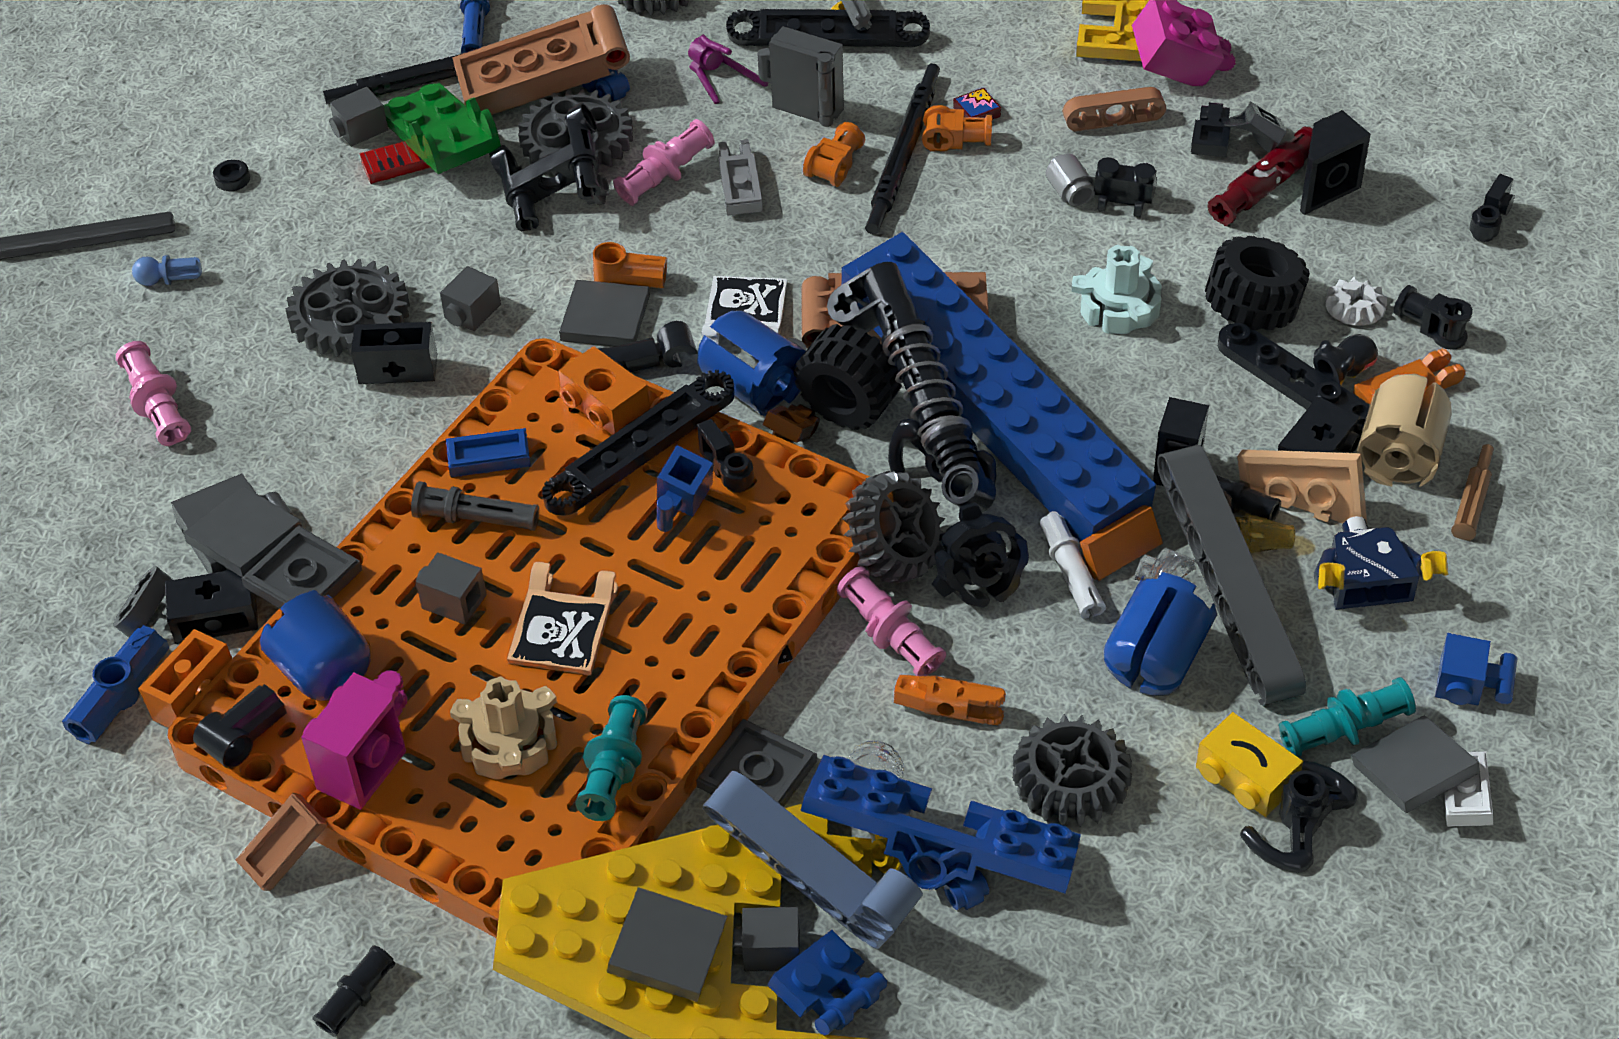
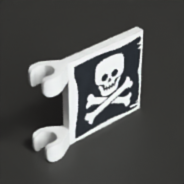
M713 276L705 324L702 327V337L705 335L719 345L720 334L710 326L718 317L730 311L747 312L780 334L787 279Z

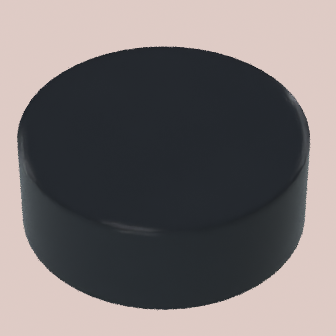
M240 160L223 161L213 170L215 185L223 191L242 189L250 181L248 166Z

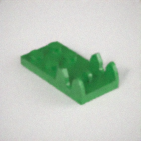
M440 83L425 85L415 93L405 97H395L388 104L384 105L387 126L402 141H405L437 174L486 155L501 146L497 127L488 109L481 111L475 97L468 99L465 106Z

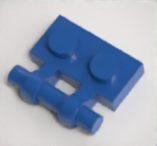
M831 930L774 973L767 985L800 1018L813 1009L820 1016L815 1020L816 1029L822 1035H828L834 1029L842 1030L852 1022L854 1013L860 1008L868 1009L879 1000L880 992L887 987V980L879 972H875L869 978H861L857 973L865 961ZM839 988L846 996L843 999L834 998L831 993Z

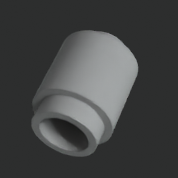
M1062 154L1050 161L1045 173L1046 178L1065 203L1069 202L1071 206L1076 207L1092 199L1095 193L1094 181L1075 155Z

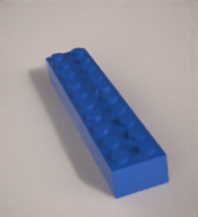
M903 231L842 267L841 285L878 263H896L920 320L925 321L933 334L931 345L937 347L940 351V360L938 362L945 365L948 370L946 381L951 382L955 387L953 399L960 401L963 405V413L960 417L970 422L973 433L1049 512L1056 511L1059 515L1063 516L1071 535L1077 538L1079 542L1142 505L1152 507L1156 484ZM877 326L873 330L882 338V330L880 326Z

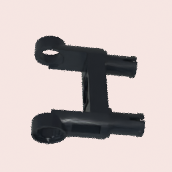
M584 103L570 108L566 116L571 144L522 169L521 165L518 166L512 152L505 145H501L489 153L495 171L502 178L505 200L513 208L517 230L521 232L531 230L529 220L532 222V227L536 229L539 226V219L536 215L534 203L576 182L577 194L583 200L593 199L591 187H593L596 197L601 193L596 175L599 160L592 135L597 132V124L591 111ZM548 172H559V174L554 177H542L545 173Z

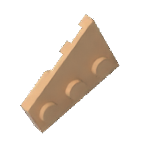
M1242 449L1238 454L1240 480L1249 483L1251 489L1280 499L1282 501L1281 507L1287 509L1290 506L1314 513L1313 518L1329 522L1331 519L1343 523L1351 517L1359 516L1363 517L1367 523L1361 453Z

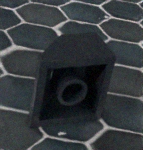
M1343 110L1324 117L1313 124L1300 212L1304 215L1348 195L1362 186L1371 134Z

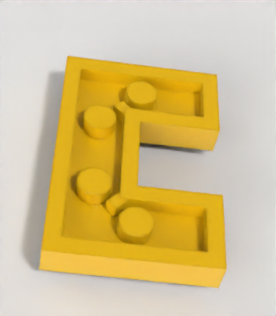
M1083 0L1082 14L1115 16L1114 27L1079 24L1076 57L1141 61L1132 24L1149 0Z

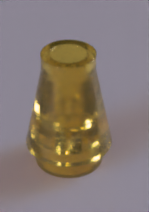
M1248 513L1244 517H1235L1250 553L1293 548L1295 542V528L1293 525L1282 524Z

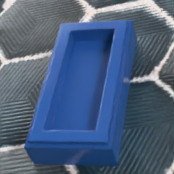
M526 428L446 439L450 477L531 467Z

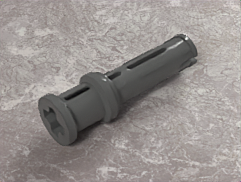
M422 481L417 482L411 502V513L414 518L428 515L445 518L447 523L453 524L459 522L460 519L530 529L531 531L536 530L540 508L537 504L530 505L466 495L459 487L453 486L450 490L428 487L427 483Z

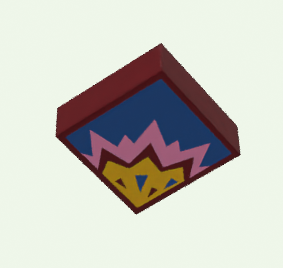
M985 88L953 98V108L963 109L964 117L985 118L986 115H992V120L1001 117L1000 105Z

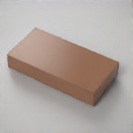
M292 793L236 858V861L263 891H270L327 827L328 823L301 794Z

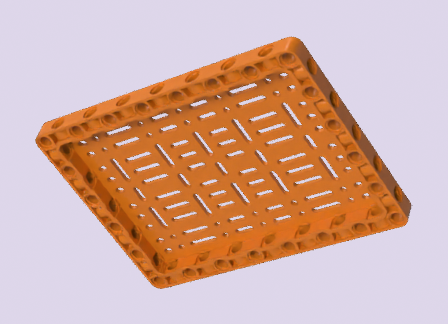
M546 338L535 339L527 343L337 546V548L361 562L362 571L333 599L364 636L369 645L371 661L364 677L374 681V679H378V675H381V672L388 671L395 663H403L397 673H400L403 679L401 690H404L406 693L420 676H429L409 699L405 708H402V713L398 716L406 748L405 754H412L432 764L434 768L426 771L400 759L361 810L316 789L301 737L307 724L319 716L329 701L313 700L303 694L261 650L260 637L266 624L273 628L275 623L284 615L280 608L172 722L167 735L177 764L183 771L271 818L292 793L301 794L328 823L327 827L315 839L316 842L495 938L497 936L503 879L657 840L697 787L696 779L741 720L749 719L841 598L837 593V586L842 578L854 568L860 567L857 566L859 554L848 552L853 546L851 538L843 536L850 530V527L842 518L847 513H850L845 503L850 498H853L852 490L862 485V482L870 477L718 412L709 419L715 422L721 432L726 431L730 435L735 453H742L751 460L754 472L753 483L755 485L744 492H731L723 485L721 478H718L713 471V483L707 495L743 510V513H734L704 499L694 516L665 551L656 552L655 550L683 516L687 515L681 511H678L675 515L671 530L667 532L660 531L657 528L656 518L638 540H630V537L657 507V478L645 473V471L653 470L660 473L677 445L703 457L699 450L698 428H695L577 512L564 516L552 514L545 508L543 499H540L543 496L542 488L545 486L544 483L546 481L549 482V478H555L556 475L564 472L565 467L591 450V448L579 444V441L585 440L599 445L612 435L603 428L595 427L582 412L571 413L575 408H570L561 398L558 370L583 353ZM637 377L648 386L650 409L674 393ZM551 397H559L555 402H547ZM532 419H538L536 422H530ZM526 428L529 456L531 457L538 449H546L515 484H507L520 468L450 477L446 439ZM555 430H563L560 433L554 432ZM422 481L426 482L428 487L450 490L453 486L459 487L466 495L530 505L537 504L540 508L539 520L557 527L566 533L557 535L538 525L535 531H531L530 529L481 522L464 542L454 544L474 521L460 519L459 522L454 524L445 522L437 532H429L441 517L423 515L421 518L412 517L411 502L413 491L417 482ZM629 486L599 522H590L619 487ZM468 489H474L471 493L465 492ZM561 491L556 493L553 498L556 497L557 501L559 498L564 501V498L569 500L568 497H572L573 493ZM780 498L788 501L786 504L781 505L777 503ZM806 510L814 512L811 516L803 515ZM764 521L770 522L768 525H761L760 523ZM712 526H718L719 529L693 561L689 564H682L683 559L705 532ZM789 533L797 534L794 537L787 536ZM506 537H514L496 559H487ZM745 542H753L752 547L728 577L724 580H717V576ZM591 543L613 553V555L605 557L582 545ZM414 549L420 550L418 553H410ZM531 549H540L521 571H512ZM437 552L482 568L484 581L512 594L510 597H502L486 589L487 595L473 615L477 611H485V613L468 633L463 636L457 635L464 626L462 623L446 617L439 623H431L438 614L422 609L418 593L406 606H398L415 587L420 570L424 566L429 565ZM773 553L780 554V557L754 590L743 592L742 590L768 557ZM558 560L565 561L552 576L553 583L549 592L582 596L593 581L597 579L600 571L615 572V582L618 586L616 597L621 591H630L614 613L608 615L602 637L631 650V652L622 654L600 643L593 669L600 667L603 668V671L582 694H577L575 691L588 675L564 672L558 680L551 681L549 678L555 670L535 667L524 668L520 665L508 664L507 657L529 589L531 570L535 562L549 563L551 567ZM639 565L684 587L674 589L629 567ZM393 571H401L381 594H373ZM702 597H708V598H710V599L707 600V601H700V600H699V599L702 598ZM654 602L657 604L638 627L629 626L648 603ZM729 609L736 610V612L732 614L726 613V611ZM357 612H363L361 616H353ZM682 620H692L676 642L673 644L665 643ZM382 624L388 625V627L384 629L378 628ZM502 624H511L492 647L483 648V645ZM716 631L719 633L701 656L694 657L691 655L709 632ZM414 637L456 658V660L450 663L403 641V639ZM788 645L793 659L778 664L782 651ZM649 662L658 663L656 666L653 667L647 666ZM742 667L754 669V671L738 675L734 674L737 669ZM480 670L495 678L502 676L506 680H516L520 689L529 692L547 686L557 697V702L553 706L576 717L574 721L568 722L553 715L557 746L553 750H547L549 761L546 765L529 775H517L513 779H492L476 774L473 762L464 761L461 751H451L460 739L458 730L460 722L450 716L453 704L457 699L474 701L480 697V693L487 684L486 681L472 675L473 672ZM680 674L685 676L683 679L680 680L673 678L674 676ZM265 684L275 691L278 698L284 703L287 713L253 741L250 754L240 765L230 769L225 768L193 741L194 731L199 722L208 714L213 712L225 714L256 687ZM636 684L639 688L632 697L642 701L647 710L657 698L663 697L667 699L647 724L638 727L635 744L642 751V761L636 768L632 781L622 784L621 788L617 790L614 799L617 807L611 819L594 821L585 817L580 811H569V808L576 801L578 794L585 789L588 781L589 769L586 767L583 758L551 797L544 798L541 796L573 755L578 752L584 753L587 743L593 738L601 736V734L594 735L592 732L597 729L603 730L604 726L607 725L610 718L608 707L614 697L622 695L630 685ZM446 689H455L421 730H411ZM283 692H291L286 697L280 696ZM309 705H316L312 710L305 709ZM538 727L537 737L544 734L540 727ZM295 728V731L289 737H280L285 730ZM475 737L472 742L473 750L477 748L487 753V748L481 745ZM531 745L523 746V751L527 750ZM461 779L507 804L502 808H497L450 784V781ZM415 794L423 795L417 803H408ZM440 809H450L444 817H435ZM525 816L534 817V819L529 822H525L522 820ZM467 823H477L472 831H462ZM553 830L562 831L558 836L550 835V832ZM505 841L514 842L509 850L503 852L498 850ZM540 855L542 857L536 865H526L532 856ZM480 891L479 893H476V894H470V893H472V892Z

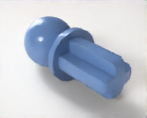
M164 255L162 263H159L152 257H141L134 263L132 275L135 281L143 286H152L161 278L164 279L166 285H171L172 280L199 278L202 275L200 259L197 257L170 259L169 255Z

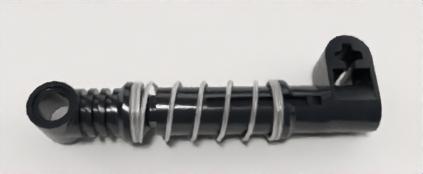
M878 263L832 292L827 304L828 314L839 324L852 325L857 330L861 328L869 332L880 326L883 333L881 344L884 353L889 356V364L895 365L899 372L895 380L898 383L904 384L906 391L904 392L903 399L911 401L914 408L910 416L913 419H918L921 425L918 435L921 437L922 446L929 455L934 457L939 472L943 477L941 488L944 497L958 507L976 503L981 512H985L992 506L995 500L996 487L992 479L985 475L978 456L975 454V449L971 442L973 436L972 426L967 419L960 417L963 413V405L960 401L953 399L955 387L951 382L946 381L948 370L945 365L938 362L940 360V351L937 347L931 345L933 341L931 329L925 321L920 320L896 263ZM973 483L970 493L965 496L967 487Z

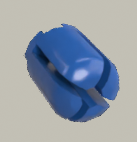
M730 311L718 317L710 326L712 329L752 355L759 362L753 368L704 335L699 345L697 359L703 373L708 374L710 370L712 373H715V370H719V373L724 371L726 375L729 374L734 382L735 396L763 416H766L767 411L773 409L783 400L790 404L798 396L801 390L796 387L795 380L797 378L794 376V369L797 367L796 363L806 352L804 349L790 342L744 311Z
M1161 572L1158 579L1144 580V576H1142L1104 646V662L1106 667L1120 683L1131 689L1140 674L1144 678L1140 686V693L1164 696L1170 695L1179 689L1217 616L1214 603L1209 609L1205 602L1193 593L1197 587L1195 584L1165 572Z

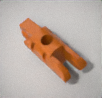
M899 675L894 690V703L923 711L925 714L998 726L1002 724L1004 719V711L1002 707L1000 708V705H1003V702H1005L1006 691L1000 687L933 675Z

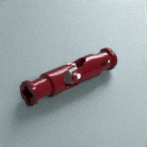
M1306 126L1302 127L1294 134L1293 139L1280 143L1259 162L1233 180L1227 186V191L1210 199L1207 208L1213 219L1224 226H1228L1236 220L1237 214L1242 210L1251 209L1277 186L1300 170L1304 165V161L1308 159L1313 129Z

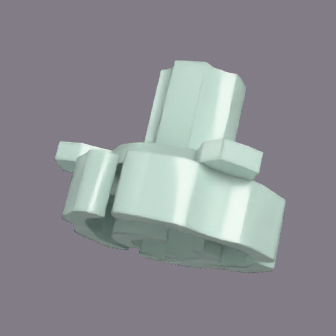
M1115 245L1108 250L1105 269L1094 267L1086 275L1073 276L1072 292L1081 294L1080 311L1087 324L1090 326L1099 325L1100 306L1092 301L1098 300L1102 303V330L1105 333L1128 334L1132 330L1151 326L1160 316L1162 291L1161 283L1150 273L1153 267V260L1140 255V251L1133 246ZM1149 296L1151 301L1147 304L1145 302L1147 301Z

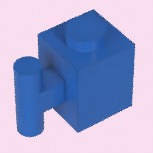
M678 445L675 447L657 476V528L660 531L667 532L672 529L673 519L678 511L691 517L694 516L712 486L713 462Z
M1447 633L1440 658L1435 697L1446 699L1456 705L1471 704L1478 706L1483 688L1489 687L1496 689L1495 700L1498 703L1509 704L1513 700L1517 656L1511 653H1504L1500 656L1499 665L1488 663L1491 641Z

